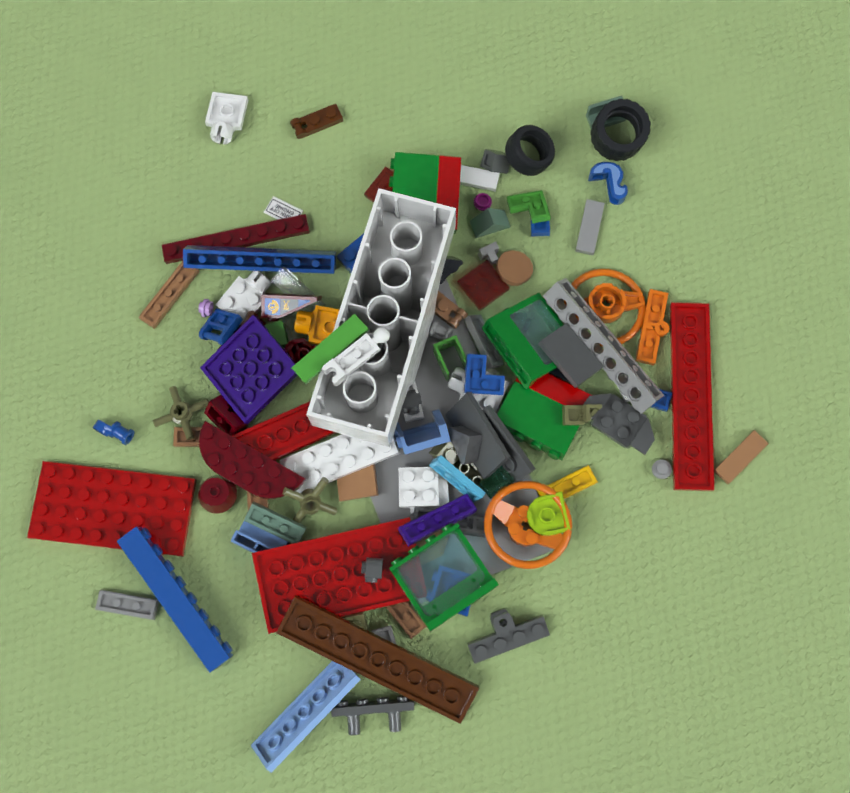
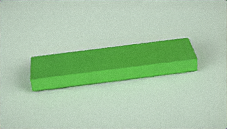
M353 314L292 367V370L307 384L322 371V367L327 362L337 357L368 332V327L356 314Z

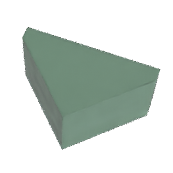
M487 208L470 221L475 238L511 227L505 210Z

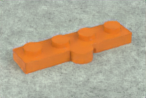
M653 289L648 291L636 362L649 365L656 363L660 337H664L669 332L668 323L663 321L668 299L667 292Z

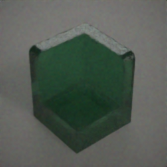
M500 466L489 478L481 481L479 486L492 499L496 493L512 484L515 480L503 466Z

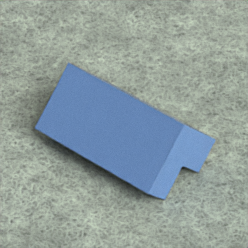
M243 521L239 531L236 530L231 539L232 543L252 553L289 545V542L246 521Z

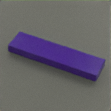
M465 494L400 526L398 531L409 547L442 530L448 524H454L476 513L477 508L468 494Z

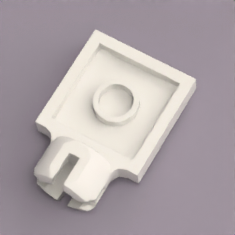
M212 92L205 124L212 127L210 136L214 142L220 144L222 137H224L223 145L229 144L233 132L242 130L249 101L248 96Z
M253 271L246 279L238 276L216 303V306L223 311L238 314L244 320L248 312L253 310L258 314L261 310V295L265 294L272 282L260 271Z
M456 367L451 375L452 377L449 379L448 387L460 394V400L466 394L464 393L465 370ZM506 380L504 381V393L510 383ZM473 394L482 410L486 406L491 405L495 412L504 396Z

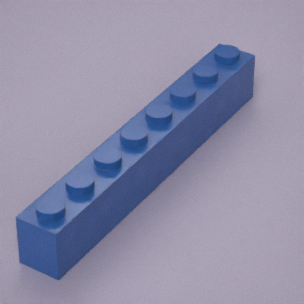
M187 245L183 249V268L334 274L336 270V251Z
M136 526L117 540V543L209 673L216 670L233 657L231 646L227 641L223 642L219 636L221 635L219 629L215 625L212 626L208 621L209 615L203 608L200 609L196 604L198 602L197 598L192 592L188 593L184 587L186 586L185 581L180 576H176L172 563L164 559L161 555L163 553L162 549L158 544H154L150 538L152 536L145 527Z

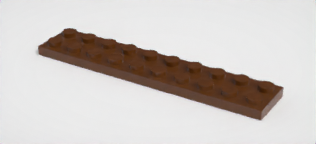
M297 595L293 598L276 632L460 724L479 690V685Z

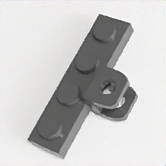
M503 608L490 615L495 633L468 642L467 645L473 662L476 664L547 637L550 633L543 615L515 625L509 612Z

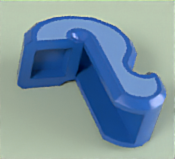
M599 162L595 164L590 170L588 181L606 179L609 202L614 205L622 204L627 196L628 187L626 185L621 186L623 179L621 167L614 162Z

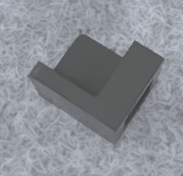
M485 149L480 167L490 172L507 174L510 164L506 158V153Z

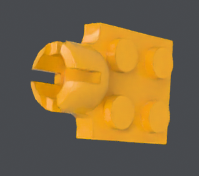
M315 305V309L312 312L299 310L296 314L294 330L296 333L309 336V343L318 345L333 332L340 309Z

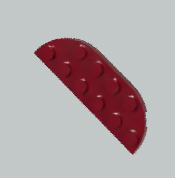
M204 422L199 437L201 455L205 463L215 473L264 499L284 497L285 495L282 493L285 487L296 491L305 482L306 479L212 424Z

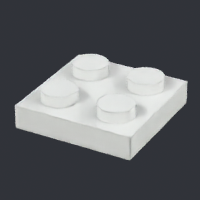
M431 467L398 468L399 508H415V506L439 507L438 473Z

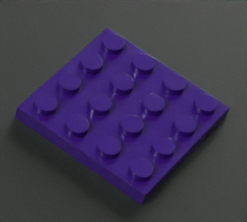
M252 315L200 367L246 424L261 412L297 376L292 370L296 362L255 315Z

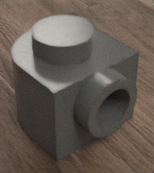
M415 389L407 392L402 405L404 414L414 415L420 412L419 404H422L420 392L416 393Z
M367 557L366 561H362L361 573L365 574V582L377 583V579H382L383 558Z

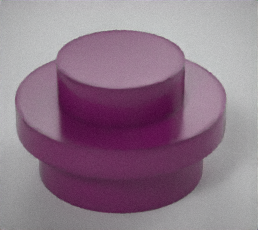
M480 193L474 198V206L479 211H485L492 205V199L486 193Z

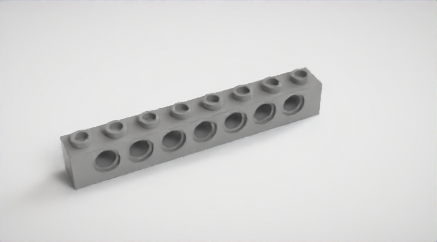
M566 278L556 282L543 295L547 304L558 314L559 319L570 326L600 361L608 378L614 381L619 387L620 392L629 399L635 410L642 414L664 396Z

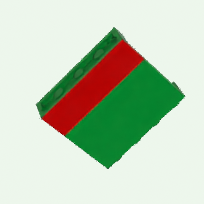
M395 152V157L391 158L390 169H394L393 176L389 178V187H392V192L456 208V227L454 234H456L461 157Z
M548 373L537 379L527 389L516 378L497 415L516 441H524L530 444V447L534 450H542L548 453L550 458L562 461L579 426H563L562 406L583 405L587 398L592 395Z

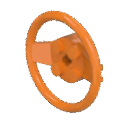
M594 269L585 272L572 282L571 285L575 289L590 278L609 276L621 280L633 291H623L613 286L612 283H602L591 291L589 297L584 298L603 323H612L621 318L623 312L638 309V316L633 327L626 334L617 338L621 344L629 341L638 333L644 320L646 304L641 289L630 277L616 270ZM604 300H606L607 303H610V305H603Z
M515 482L502 488L489 502L484 516L485 536L493 552L507 564L522 569L541 568L561 556L568 546L572 531L569 530L568 526V530L563 534L542 536L531 529L523 530L524 526H522V523L528 522L527 511L529 506L522 505L517 508L502 501V499L509 493L520 489H534L547 495H555L557 492L539 482ZM559 496L553 497L552 499L557 503L562 512L564 519V528H566L567 526ZM565 502L564 505H565V509H566V513H567V517H568L570 529H572V518H571V514H570L569 508H568V506H567V504H566V502ZM492 517H496L507 527L510 539L517 545L527 547L538 544L554 549V551L548 556L534 561H524L511 557L500 548L494 538Z

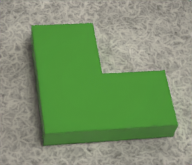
M542 190L506 196L510 214L529 211L532 224L551 219Z

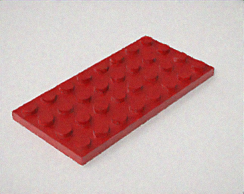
M43 461L27 538L122 550L117 540L137 526L145 527L152 536L150 538L151 541L159 545L163 551L162 555L183 557L196 479Z
M410 517L252 553L268 634L277 632L295 595L339 617L410 601L389 569L392 567L391 562L399 557L404 559L409 555L408 551L416 546V543L408 547L398 531L400 526L411 521ZM418 556L399 569L417 599L427 597V590ZM367 557L383 558L382 579H377V583L365 582V574L361 573L362 561H366Z

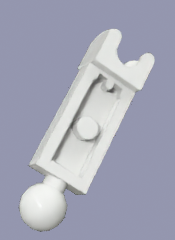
M377 328L372 338L366 333L322 367L325 375L336 372V375L332 378L334 386H338L345 381L350 374L380 351L377 344L386 343L390 338V333L386 328Z

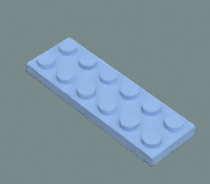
M332 661L251 744V747L269 772L272 773L361 680L354 671Z

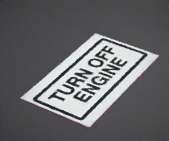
M273 196L263 213L279 220L301 215L303 210Z

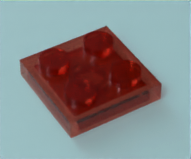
M488 260L457 281V284L479 311L510 289L501 280V277Z

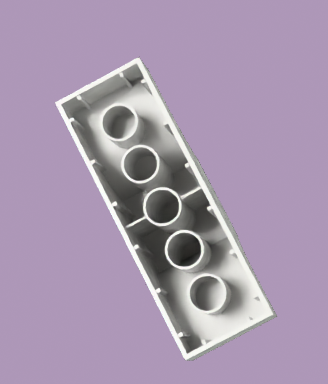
M378 188L333 332L353 314H356L368 327L369 331L366 333L371 338L374 337V331L379 327L386 328L390 333V338L386 343H378L377 346L380 348V351L350 374L338 386H334L332 382L336 372H331L328 375H325L323 371L319 373L306 414L312 426L390 447L410 385L414 384L435 314L440 280L456 227V208Z

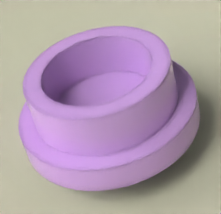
M204 299L203 302H200L198 310L201 316L205 318L211 316L214 304L209 299Z

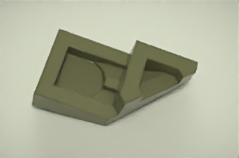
M602 404L562 406L563 426L584 425L602 408Z

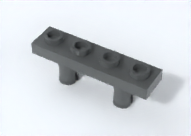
M403 695L397 696V699L389 700V697H379L377 701H369L363 698L357 699L355 703L341 700L331 710L332 717H347L348 734L351 736L360 734L359 716L362 714L388 713L389 731L399 732L401 731L400 712L414 710V701Z

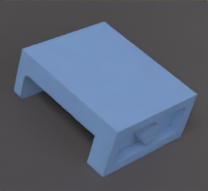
M439 409L432 411L435 422L404 431L401 430L400 424L397 422L394 436L398 448H403L405 455L450 442L447 425Z

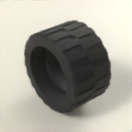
M630 99L610 101L603 106L591 126V142L595 150L601 156L606 157V159L614 161H624L633 157L645 144L650 134L651 122L649 121L648 113L639 103L633 102ZM611 117L625 118L635 129V140L629 144L614 142L605 131V121Z

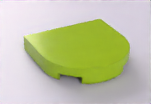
M562 491L557 492L555 495L540 496L530 504L527 511V521L531 529L537 534L552 536L564 533L568 530V526L569 530L572 531ZM559 496L567 526L566 528H564V519L562 512L557 503L552 499L553 497Z

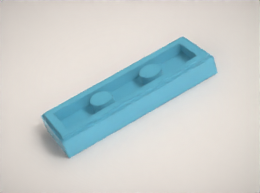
M442 455L433 459L429 464L432 469L463 495L468 494L472 502L483 498L486 492Z

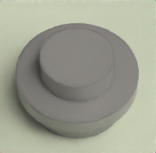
M657 460L652 465V473L658 479H666L672 472L671 465L666 460Z

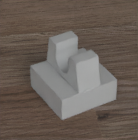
M494 242L479 249L478 256L481 261L486 259L490 266L497 263L498 257L496 254L499 250L497 243Z

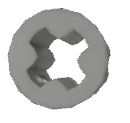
M435 321L430 329L429 337L445 340L451 337L453 328L450 327L448 329Z

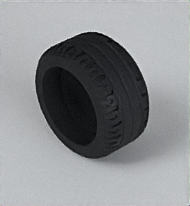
M524 125L518 128L507 140L505 155L514 170L523 175L535 176L542 173L552 163L555 157V146L552 138L546 131L535 125ZM521 140L531 143L537 149L540 161L529 158L523 152L520 144Z

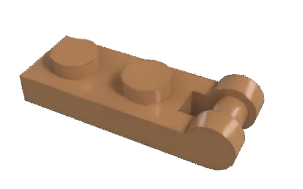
M438 291L435 314L453 329H456L459 326V322L462 319L464 320L468 314ZM452 312L456 314L454 318L450 317Z

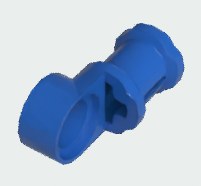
M97 420L93 426V429L104 436L119 439L123 445L129 444L135 433L134 430H128L121 426V423L118 421L109 426L103 421Z

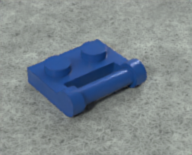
M215 309L200 329L199 337L200 339H209L223 345L232 336L234 331L238 329L243 319L238 314ZM212 329H216L222 331V333L219 335L212 333L211 331Z

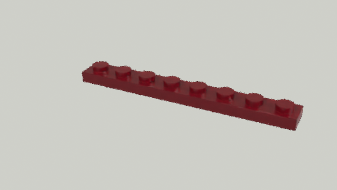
M306 214L163 244L162 251L164 262L170 264L183 261V249L187 245L249 247L309 234L310 231Z

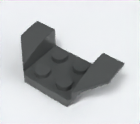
M612 393L592 395L587 398L583 405L602 404V408L591 419L590 424L592 427L623 448L629 449L632 446L644 455L647 453L655 438L649 418L645 414H640L633 406Z

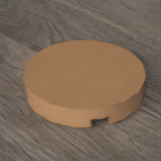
M511 250L504 252L499 257L496 263V272L503 282L512 286H520L529 281L533 273V265L525 254Z

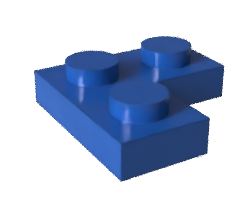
M466 354L464 393L504 395L505 376L486 375L487 355Z

